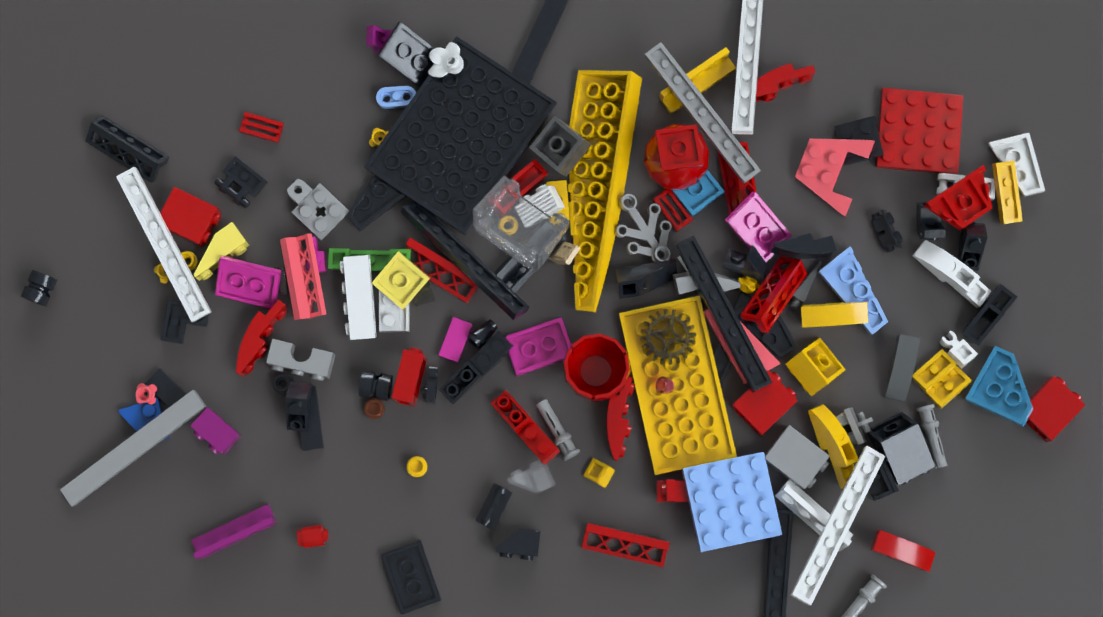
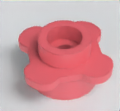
M143 383L138 384L136 401L139 404H155L157 387L154 384L149 386Z

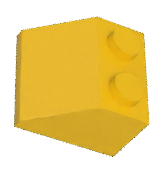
M818 338L786 363L790 372L798 379L803 389L811 397L846 370L821 338Z

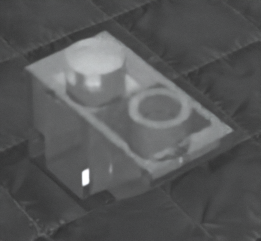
M540 460L529 464L530 469L523 472L521 469L510 473V478L507 479L510 485L535 494L556 486L547 464L544 465Z

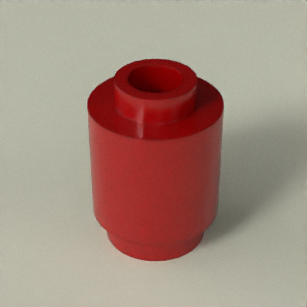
M323 525L302 527V530H297L298 546H304V548L325 546V541H329L328 529L323 528Z

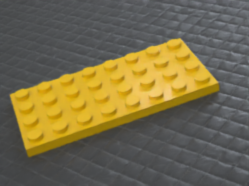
M700 295L619 313L655 475L736 458L737 454Z

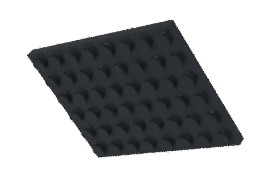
M456 36L453 43L457 44L460 48L463 69L457 74L448 73L439 78L429 75L364 168L466 236L489 203V199L496 193L555 108L557 102Z

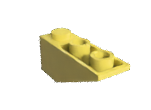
M233 222L215 233L194 273V277L199 281L202 279L206 280L213 275V271L219 266L221 256L233 258L235 255L240 256L246 252L249 244Z

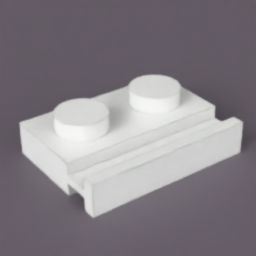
M379 290V332H410L409 304L402 310Z

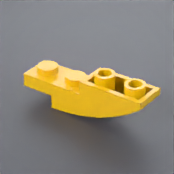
M824 404L808 410L820 449L828 450L840 489H844L854 469L853 463L858 461V456L849 436L838 419Z

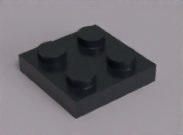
M875 116L834 126L837 139L875 141L869 158L848 152L843 163L844 166L884 156Z

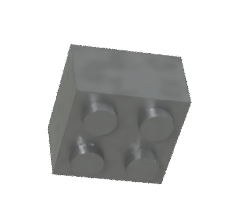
M554 116L529 148L557 172L567 176L591 144L564 121Z

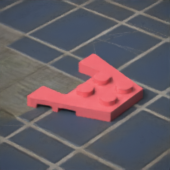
M810 138L795 177L839 213L846 216L852 198L833 192L835 183L847 153L851 152L869 158L875 141Z

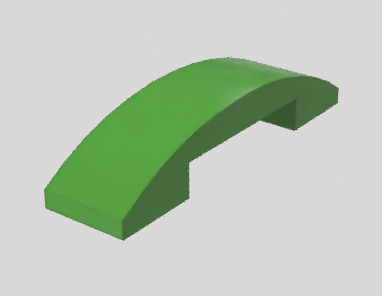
M329 248L328 269L340 270V261H343L345 256L370 255L371 272H381L398 251L411 261V249L378 251Z

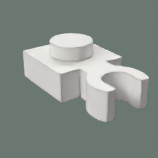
M952 331L946 335L950 341L946 340L945 337H942L939 341L943 347L950 349L947 354L957 362L961 369L978 355L964 339L959 342L956 334Z

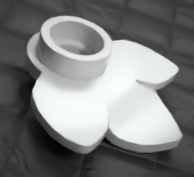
M449 42L445 49L435 48L430 51L429 57L434 64L428 71L429 75L439 78L448 73L457 74L463 69V59L460 56V48L457 44Z

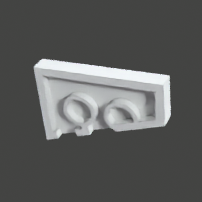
M1030 133L988 143L1000 162L1015 161L1018 189L1024 197L1045 191Z

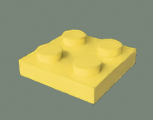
M398 251L374 279L372 284L404 310L428 282L430 277Z

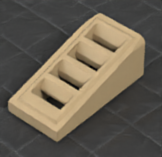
M564 241L550 255L549 259L556 264L570 265L580 247Z

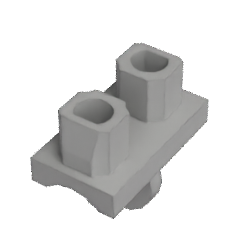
M853 407L844 409V412L836 418L842 426L850 424L852 432L847 433L852 444L858 443L860 445L867 442L861 426L865 433L870 432L868 423L873 421L872 417L866 419L864 413L860 412L857 414L860 420L858 422Z

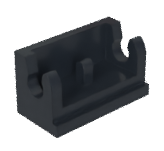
M885 459L869 488L874 501L899 491Z

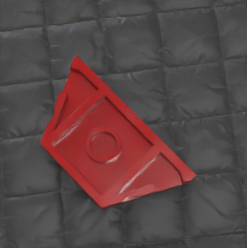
M982 165L923 204L924 207L958 230L963 229L992 209L988 183H985L983 174L986 171L985 166Z

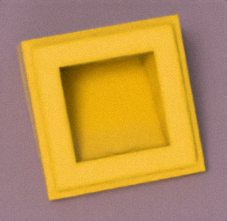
M593 458L583 476L606 488L615 470L609 465Z

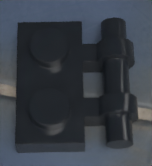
M236 156L222 171L228 178L225 181L217 178L214 182L219 187V191L223 194H228L233 198V202L237 205H242L245 209L251 203L245 198L249 193L255 198L268 183ZM234 182L242 187L239 192L232 188Z

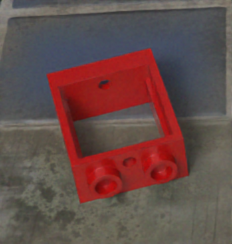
M410 347L409 350H403L391 397L395 403L412 407L416 406L427 362L426 356L420 349Z

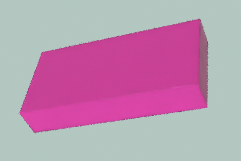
M453 317L439 356L458 363L473 324Z

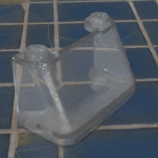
M503 176L473 209V226L483 237L531 271L537 272L569 228L570 221L562 213H553L552 216L546 214L520 195V186L515 180Z

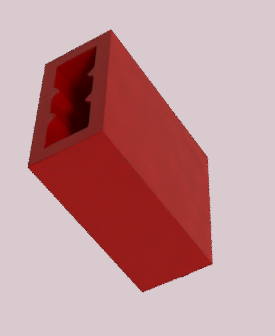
M176 187L173 188L160 212L171 233L202 248L205 244L209 243L212 237L211 231L214 226L219 224L222 217L218 207Z
M769 370L767 373L772 381L771 384L755 392H752L750 388L731 406L759 436L763 435L798 401L795 398L797 396L790 387L786 388L781 383L782 379L775 372L771 373Z
M1055 376L1048 378L1030 397L1033 411L1026 422L1045 442L1053 441L1085 406L1082 402V397L1074 391L1071 392L1066 387V382L1060 377L1056 378Z

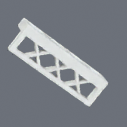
M790 479L787 480L775 497L815 532L821 535L830 514ZM849 530L838 552L848 547L852 542L850 539L853 534Z

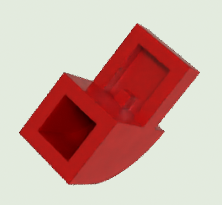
M675 479L657 481V502L689 503L684 481H675Z

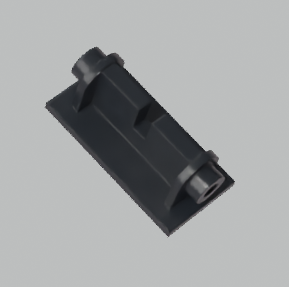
M882 209V215L879 212L871 215L873 218L871 221L877 233L885 231V234L879 236L883 249L889 253L895 250L894 246L902 248L901 242H903L900 232L895 231L893 227L895 220L891 212L887 213V210Z
M494 483L475 521L494 530L513 492Z

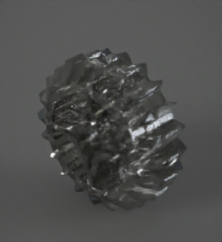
M664 309V316H661L660 312L656 311L657 318L655 319L650 315L649 320L652 323L644 321L643 325L648 329H641L640 333L646 335L640 337V341L647 342L642 345V349H650L647 351L646 356L648 357L652 353L655 354L652 361L655 362L660 357L661 365L664 364V359H668V365H672L673 358H675L677 364L680 363V355L683 359H687L685 351L688 353L693 351L688 345L693 346L696 344L694 340H690V338L696 337V333H689V331L694 329V325L687 326L686 324L690 322V319L686 318L682 321L684 313L681 312L676 317V310L674 309L672 310V315H668V310ZM668 321V325L664 330H653L657 324ZM674 323L682 327L685 338L674 332ZM669 328H671L670 333L671 336H674V339H670L665 347L666 341L665 338H662V335L665 336ZM650 336L662 342L661 352L653 346ZM672 344H684L678 351L668 353V349Z

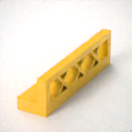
M727 47L686 74L700 93H703L736 70L735 65L728 57L730 51ZM669 87L660 92L659 100L670 115L683 106Z

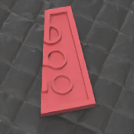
M709 309L704 311L705 318L743 384H746L747 381ZM742 324L766 371L781 364Z

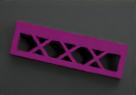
M267 504L192 539L191 542L196 551L193 553L195 559H203L278 524L270 505Z

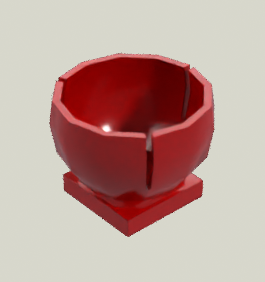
M671 124L662 129L655 130V134L645 146L644 165L651 179L664 189L683 190L697 184L708 170L709 149L703 136L698 132L697 124Z
M601 333L582 336L570 345L562 363L565 381L576 395L590 401L611 399L625 387L631 372L629 355L626 354L627 351L614 338Z

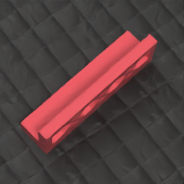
M312 234L280 239L294 320L326 315ZM303 240H306L307 248L305 251L302 249L301 244ZM307 261L310 262L309 272L306 270L305 266ZM310 281L314 284L313 291L309 288ZM314 301L317 302L318 312L313 310Z

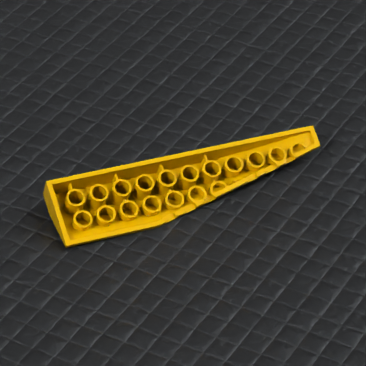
M578 70L569 126L591 144L570 171V184H568V192L571 198V202H569L571 235L573 236V244L580 247V250L574 257L575 265H573V273L576 278L574 292L575 308L577 311L596 312L616 236L615 228L618 226L621 211L619 200L624 196L642 78L633 71Z

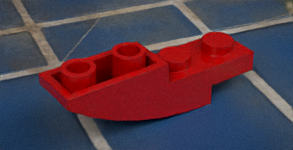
M789 63L757 79L756 102L774 100L778 95L779 88L783 90L791 87L794 83L805 84L810 82L816 73L814 66L811 65L794 70L792 63Z
M279 299L266 315L258 311L245 332L236 365V373L242 377L245 374L249 375L255 367L254 363L258 358L261 359L267 353V346L269 344L263 338L269 337L274 330L273 326L275 323L281 321L287 314L286 309L288 307Z
M628 377L625 387L620 391L619 395H614L609 399L607 408V440L613 461L618 462L619 457L623 458L626 446L623 445L625 437L629 438L632 426L628 425V419L621 418L622 415H627L629 404L626 403L628 395L632 396L635 384L631 383L632 377Z
M507 390L490 403L544 465L560 452L557 446Z

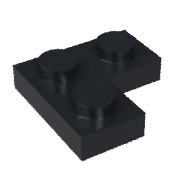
M168 300L161 341L183 344L186 324L207 327L209 314L195 322H191L181 301Z

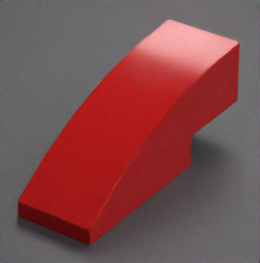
M535 159L532 160L505 183V186L489 199L488 205L500 218L506 216L520 203L519 200L522 197L529 195L548 175V172Z
M882 530L876 531L870 549L873 552L930 572L936 553Z

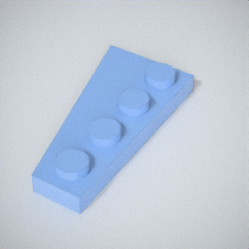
M850 246L818 273L842 302H868L869 322L861 323V325L870 335H873L888 320L877 298L874 297L868 280H866Z

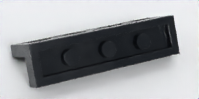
M105 116L97 118L90 124L85 142L128 169L136 167L141 177L153 183L156 180L159 169L168 163L169 156ZM94 133L100 135L101 143L93 139ZM110 143L117 146L119 153L112 150ZM126 154H131L136 163L130 162ZM144 164L153 168L151 174L146 172Z
M543 220L494 273L516 293L567 238L557 232L546 220Z

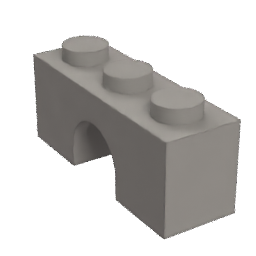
M272 339L266 362L271 366L272 370L283 372L284 369L291 370V374L301 377L305 373L312 375L311 379L323 381L324 378L330 379L335 359L333 352L313 348L308 360L298 362L294 358L296 346L293 343Z

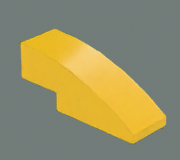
M868 302L803 305L801 307L802 327L868 323Z

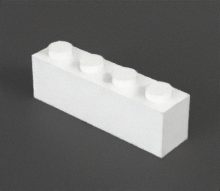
M370 255L345 256L343 261H340L341 274L345 273V282H342V292L347 297V302H344V314L348 315L349 323L345 324L346 335H350V340L376 338Z

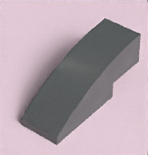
M899 334L896 337L884 398L905 402L916 363L920 338Z

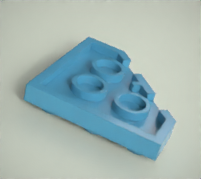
M994 346L965 399L969 403L1024 427L1033 411V407L1015 355Z

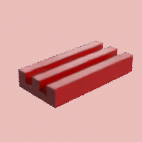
M245 112L239 132L279 143L284 123ZM249 119L255 120V121L262 122V123H265V124H269V125H272V126H276V127H279V128H278V129L271 128V127H268V126H264V125H261V124H257V123H254V122H250V121H248V120H249ZM246 126L275 133L276 137L246 129Z
M671 189L664 190L652 199L654 203L660 206V212L671 223L675 232H678L693 221ZM665 195H669L674 204L686 218L685 221L682 220V218L679 216V214L667 200ZM659 199H662V201L665 203V205L667 206V208L670 210V212L673 214V216H674V217L676 218V220L679 222V225H677V224L675 223V221H674L673 218L670 216V214L667 212V210L664 208V206L661 204V202L659 201Z

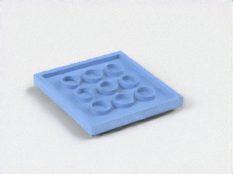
M764 452L681 469L699 552L782 535Z

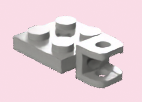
M297 179L287 189L289 197L298 205L292 211V214L321 241L349 212L321 183L313 190L304 181ZM300 188L302 189V192L300 194H296L295 190ZM324 207L326 215L324 217L321 215L317 217L316 208Z

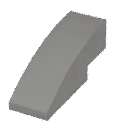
M689 272L672 274L678 294L697 290L698 295L702 297ZM714 273L723 291L741 287L736 279Z

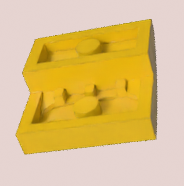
M943 349L912 375L914 381L940 409L946 406L972 381L957 366V362Z

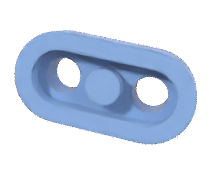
M410 86L384 87L377 92L376 100L378 105L384 109L406 108L416 94V91ZM405 95L410 96L409 100H404L403 98ZM385 97H390V101H383Z

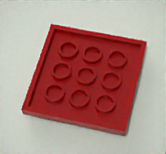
M882 88L878 132L884 156L876 158V168L957 175L959 169L963 95Z

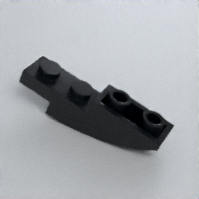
M498 331L439 391L452 404H455L487 375L514 345Z

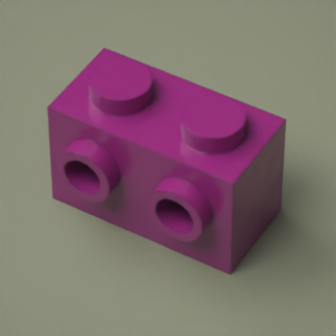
M208 407L191 424V427L195 430L193 434L201 441L203 439L210 443L208 447L217 455L219 452L226 455L242 437Z

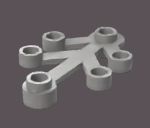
M632 194L622 196L619 200V206L622 210L628 211L639 230L628 228L626 225H619L615 228V235L619 238L627 236L644 240L651 247L639 246L636 242H631L627 244L626 252L630 255L638 253L650 256L654 263L669 261L671 253L666 245L669 231L672 228L671 223L667 220L660 222L658 225V230L661 232L659 242L654 237L657 217L661 211L660 206L653 203L647 207L649 218L646 225L635 208L637 205L636 197ZM624 200L629 201V207L624 205ZM652 206L656 208V213L651 211ZM663 224L667 225V230L662 228ZM619 228L624 229L623 235L619 233ZM630 245L635 246V252L630 250ZM658 251L662 253V258L657 256Z

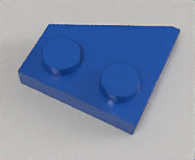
M156 398V402L153 405L142 403L119 410L122 417L136 431H139L163 413L158 398Z

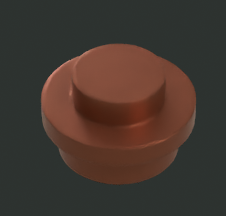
M370 399L365 403L364 413L368 418L379 419L384 414L385 407L380 400Z

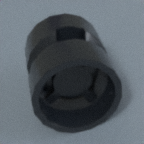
M32 270L27 280L30 284L24 287L20 297L46 307L51 297L49 291L54 290L57 279Z
M363 370L359 385V396L366 398L375 396L377 400L388 401L392 389L393 375L381 373L378 376L376 372Z

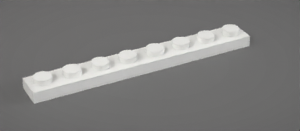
M742 0L732 134H753L763 0Z
M132 167L116 176L191 322H195L212 313L137 168Z
M868 446L864 447L790 596L808 606L812 605L885 458L883 454Z

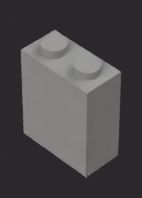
M789 425L766 453L765 460L777 472L804 490L806 487L810 489L817 480L815 475L818 471L823 472L828 466L829 462L827 459L830 455Z

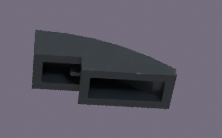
M811 233L775 242L767 248L770 253L795 259H817L831 256L837 251L832 236L813 240Z
M1000 283L968 323L962 334L979 346L1005 315L1007 309L1016 300L1017 295Z

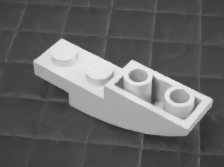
M924 240L913 254V257L941 282L946 281L976 308L980 307L991 293V290L979 281V275L935 244Z

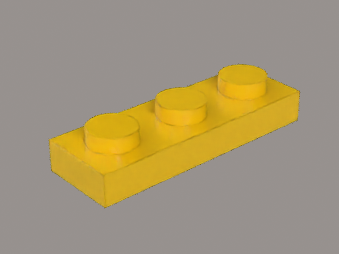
M1015 161L992 164L1000 224L1023 221Z

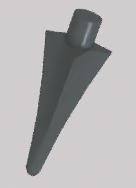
M821 261L817 262L811 273L791 297V308L797 310L799 305L802 306L805 303L814 278L822 265Z

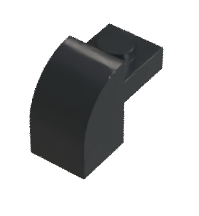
M928 201L917 202L916 218L919 238L927 240L945 238V228L941 224V218L923 205Z

